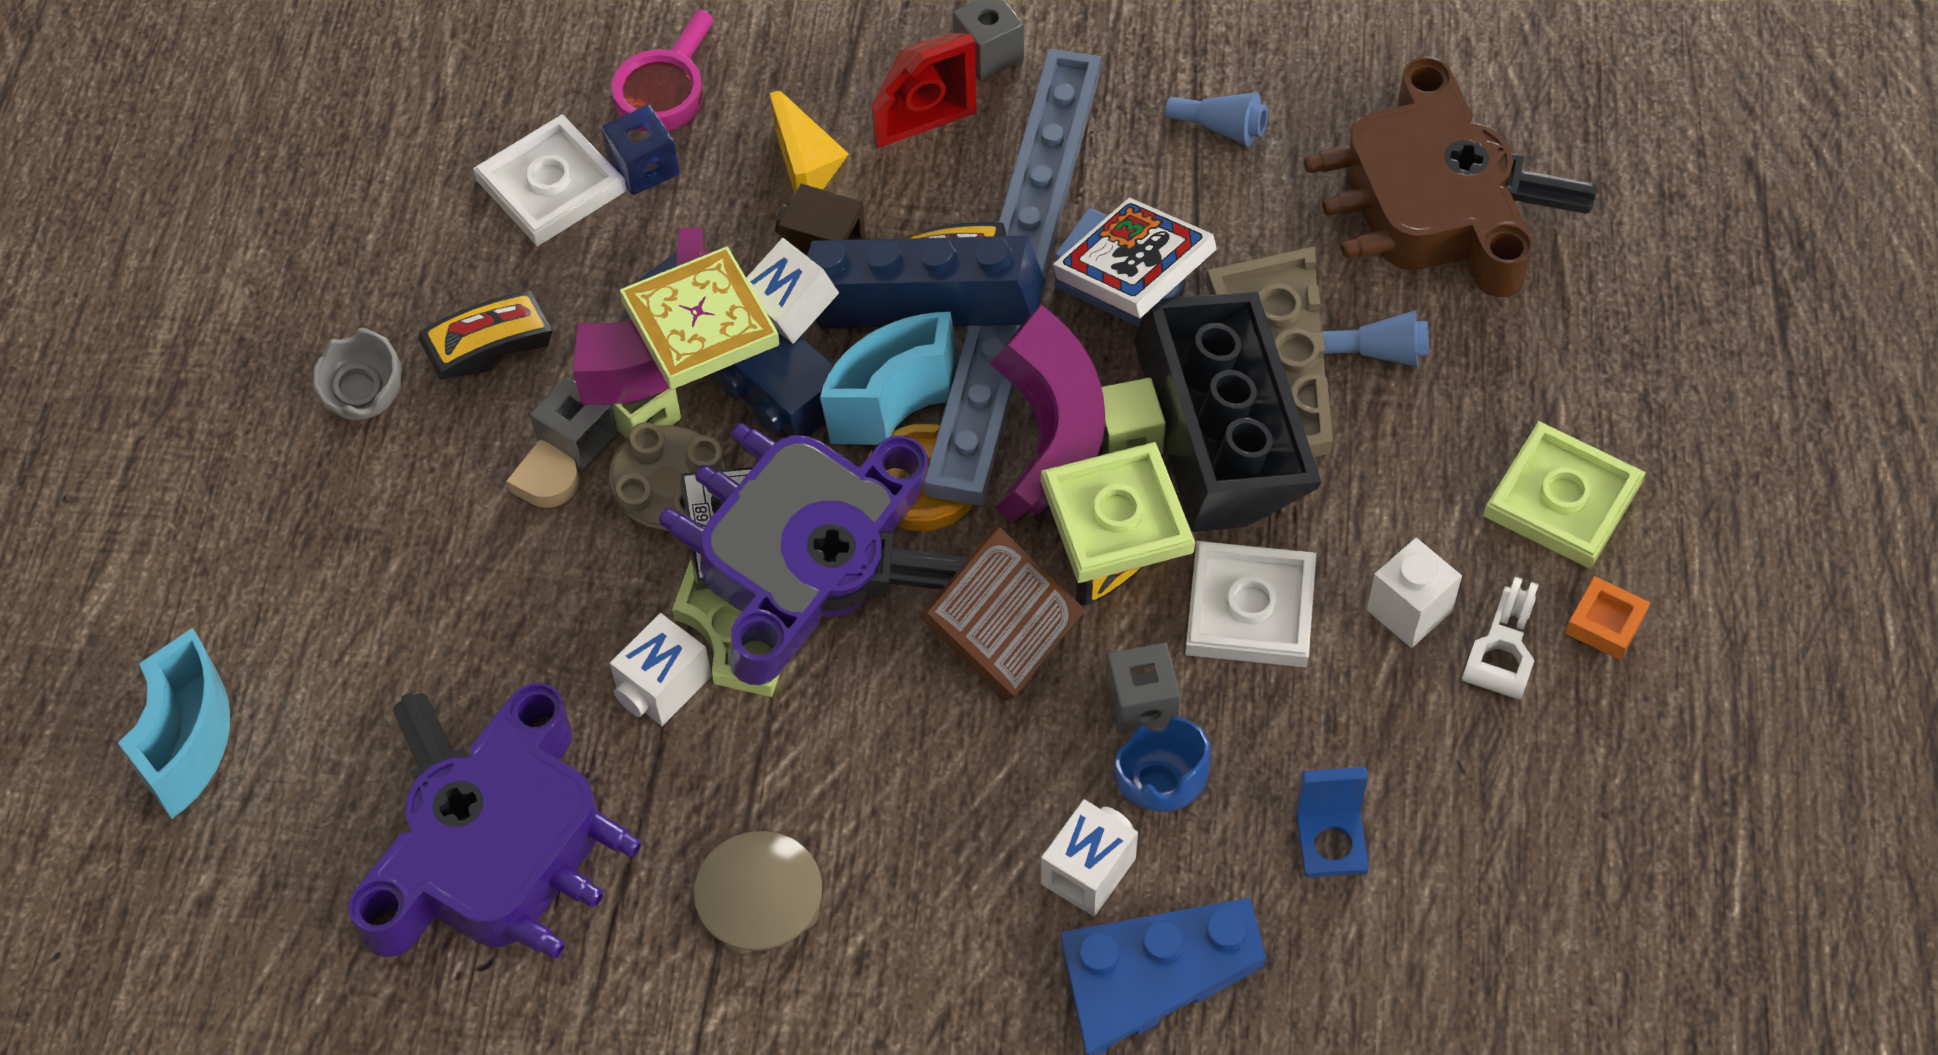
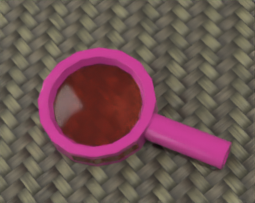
M698 9L694 12L671 50L656 49L640 52L628 58L616 70L611 83L616 112L626 124L637 130L653 133L671 131L688 123L700 111L704 99L700 71L691 60V57L713 24V17L707 11Z

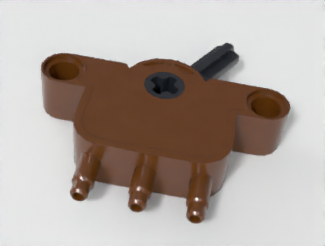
M1419 57L1411 60L1405 66L1397 107L1374 112L1362 117L1354 125L1349 145L1319 151L1317 154L1307 156L1304 159L1305 170L1310 174L1346 168L1347 178L1352 190L1325 198L1322 201L1323 211L1329 216L1338 213L1343 215L1362 210L1371 232L1343 241L1341 243V252L1345 258L1365 257L1381 253L1387 261L1396 267L1408 270L1425 269L1465 259L1478 287L1488 295L1495 297H1509L1523 287L1533 249L1532 237L1515 201L1587 214L1593 208L1596 187L1589 182L1522 170L1524 156L1512 154L1510 146L1497 132L1487 126L1472 123L1473 115L1450 68L1446 63L1432 57Z

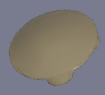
M653 423L639 424L632 429L629 438L620 445L612 459L609 482L613 497L622 511L634 521L649 528L670 531L659 523V516L666 508H672L679 514H685L680 487L681 474L697 472L702 465H708L714 470H725L722 449L714 438L702 436L688 428L674 425L657 426Z
M753 831L736 835L724 841L706 857L696 876L694 900L697 913L706 929L714 937L722 941L725 948L732 953L745 954L751 951L768 950L782 946L795 939L804 930L811 928L818 920L820 913L822 880L814 858L800 843L779 833Z

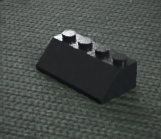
M1258 292L1162 298L1143 315L1134 344L1144 377L1151 378L1166 422L1164 444L1191 532L1248 527L1319 488L1321 479Z

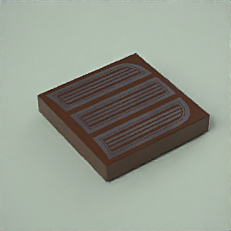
M998 527L986 536L919 617L1005 700L1016 697L1083 614L1085 609L1002 528Z

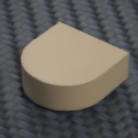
M540 439L506 482L510 493L535 506L553 508L565 504L575 495L579 487V475L573 458Z

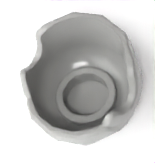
M358 328L356 334L340 340L331 339L322 357L318 359L314 366L313 389L327 411L349 420L369 419L385 412L400 393L401 363L386 337L366 328Z

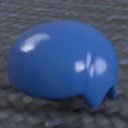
M1173 716L1170 718L1167 726L1161 730H1150L1144 725H1140L1128 743L1117 750L1113 765L1114 780L1126 800L1138 808L1158 812L1181 809L1195 801L1204 792L1211 764V744L1202 727L1183 717Z

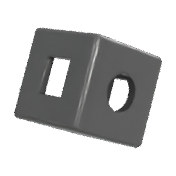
M976 0L953 12V33L971 34L975 41L976 77L979 80H983L1024 60V23L1005 0Z
M565 377L530 414L537 442L542 439L573 458L577 471L583 473L618 435L612 405H581L576 382L569 377ZM584 433H587L591 437L578 450L576 442Z
M1167 643L1106 654L1105 683L1119 734L1135 732L1140 725H1144L1148 729L1167 726L1170 718L1179 716L1181 694ZM1154 666L1155 671L1131 676L1130 669Z

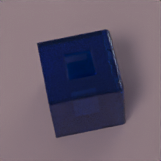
M650 105L639 108L601 127L608 160L625 179L626 187L632 195L647 190L680 173L674 139ZM644 125L651 136L632 144L625 133ZM654 162L657 168L644 173L646 166Z

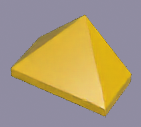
M781 91L771 92L770 101L774 130L794 195L801 183L823 190L849 153Z

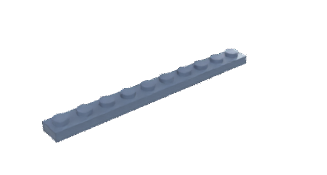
M1049 49L999 220V223H1004L1007 236H1029L1044 279L1101 73V56ZM1021 325L969 326L925 477V496L983 506L1015 386L994 369L990 363Z

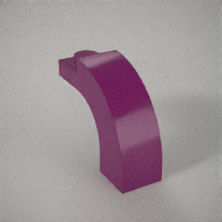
M679 228L676 267L714 252L706 251L702 228ZM632 320L613 323L577 324L573 374L581 405L633 402L669 389Z
M1043 305L1021 324L990 363L994 369L1010 381L1026 397L1034 411L1038 425V442L1032 460L995 506L1012 523L1028 510L1038 515L1048 505L1040 482L1041 471L1097 457L1105 428V406L1101 383L1088 353L1071 330Z

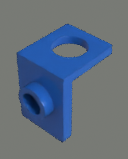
M1366 767L1302 772L1295 812L1305 877L1366 874L1368 872L1369 865L1360 813L1368 782ZM1324 830H1338L1344 833L1350 840L1351 851L1342 859L1329 860L1317 852L1314 839Z

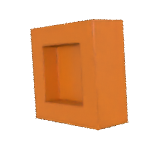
M1594 576L1573 613L1565 634L1622 660L1646 616L1651 602Z

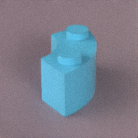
M951 312L920 314L895 321L868 334L842 355L828 374L820 396L831 444L879 445L886 438L892 437L895 428L909 414L928 405L947 403L959 360Z
M193 628L139 663L147 681L146 706L136 726L118 742L140 779L171 819L186 809L199 796L213 777L223 757L230 730V708L225 686Z

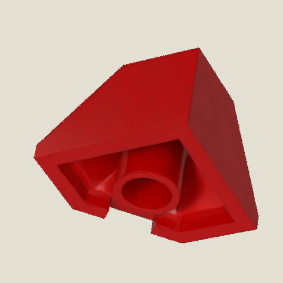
M948 33L931 40L920 41L911 47L899 51L871 105L874 142L878 148L977 113L975 41L971 34Z

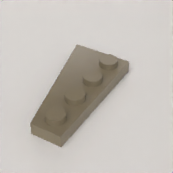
M1315 246L1207 270L1206 285L1210 295L1258 292L1312 455L1316 457L1331 453L1333 435L1327 377H1325L1324 367L1325 349L1320 324L1319 285H1317Z

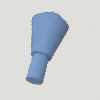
M1258 92L1206 98L1202 101L1169 97L1166 105V117L1197 122L1206 129L1249 147L1253 144L1256 137H1262L1265 133L1268 121V107L1265 104H1261Z
M1416 310L1361 326L1359 330L1322 331L1324 354L1360 352L1362 356L1418 367V356L1429 355L1428 321H1417Z

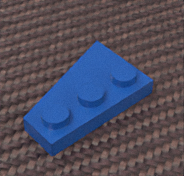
M1251 898L1060 932L1062 953L1085 1055H1103L1107 1053L1109 1046L1137 1032L1140 1035L1158 1025L1161 1018L1192 1001L1199 1003L1263 968L1266 959Z

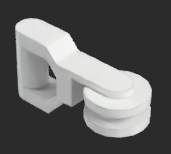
M1515 577L1511 588L1505 586L1489 635L1475 640L1462 681L1521 700L1534 659L1521 641L1524 633L1499 624L1507 625L1510 617L1515 616L1518 619L1516 628L1524 630L1536 599L1535 595L1539 584L1531 582L1529 589L1524 591L1520 587L1522 579ZM1495 649L1512 653L1519 663L1517 673L1482 662L1484 653Z

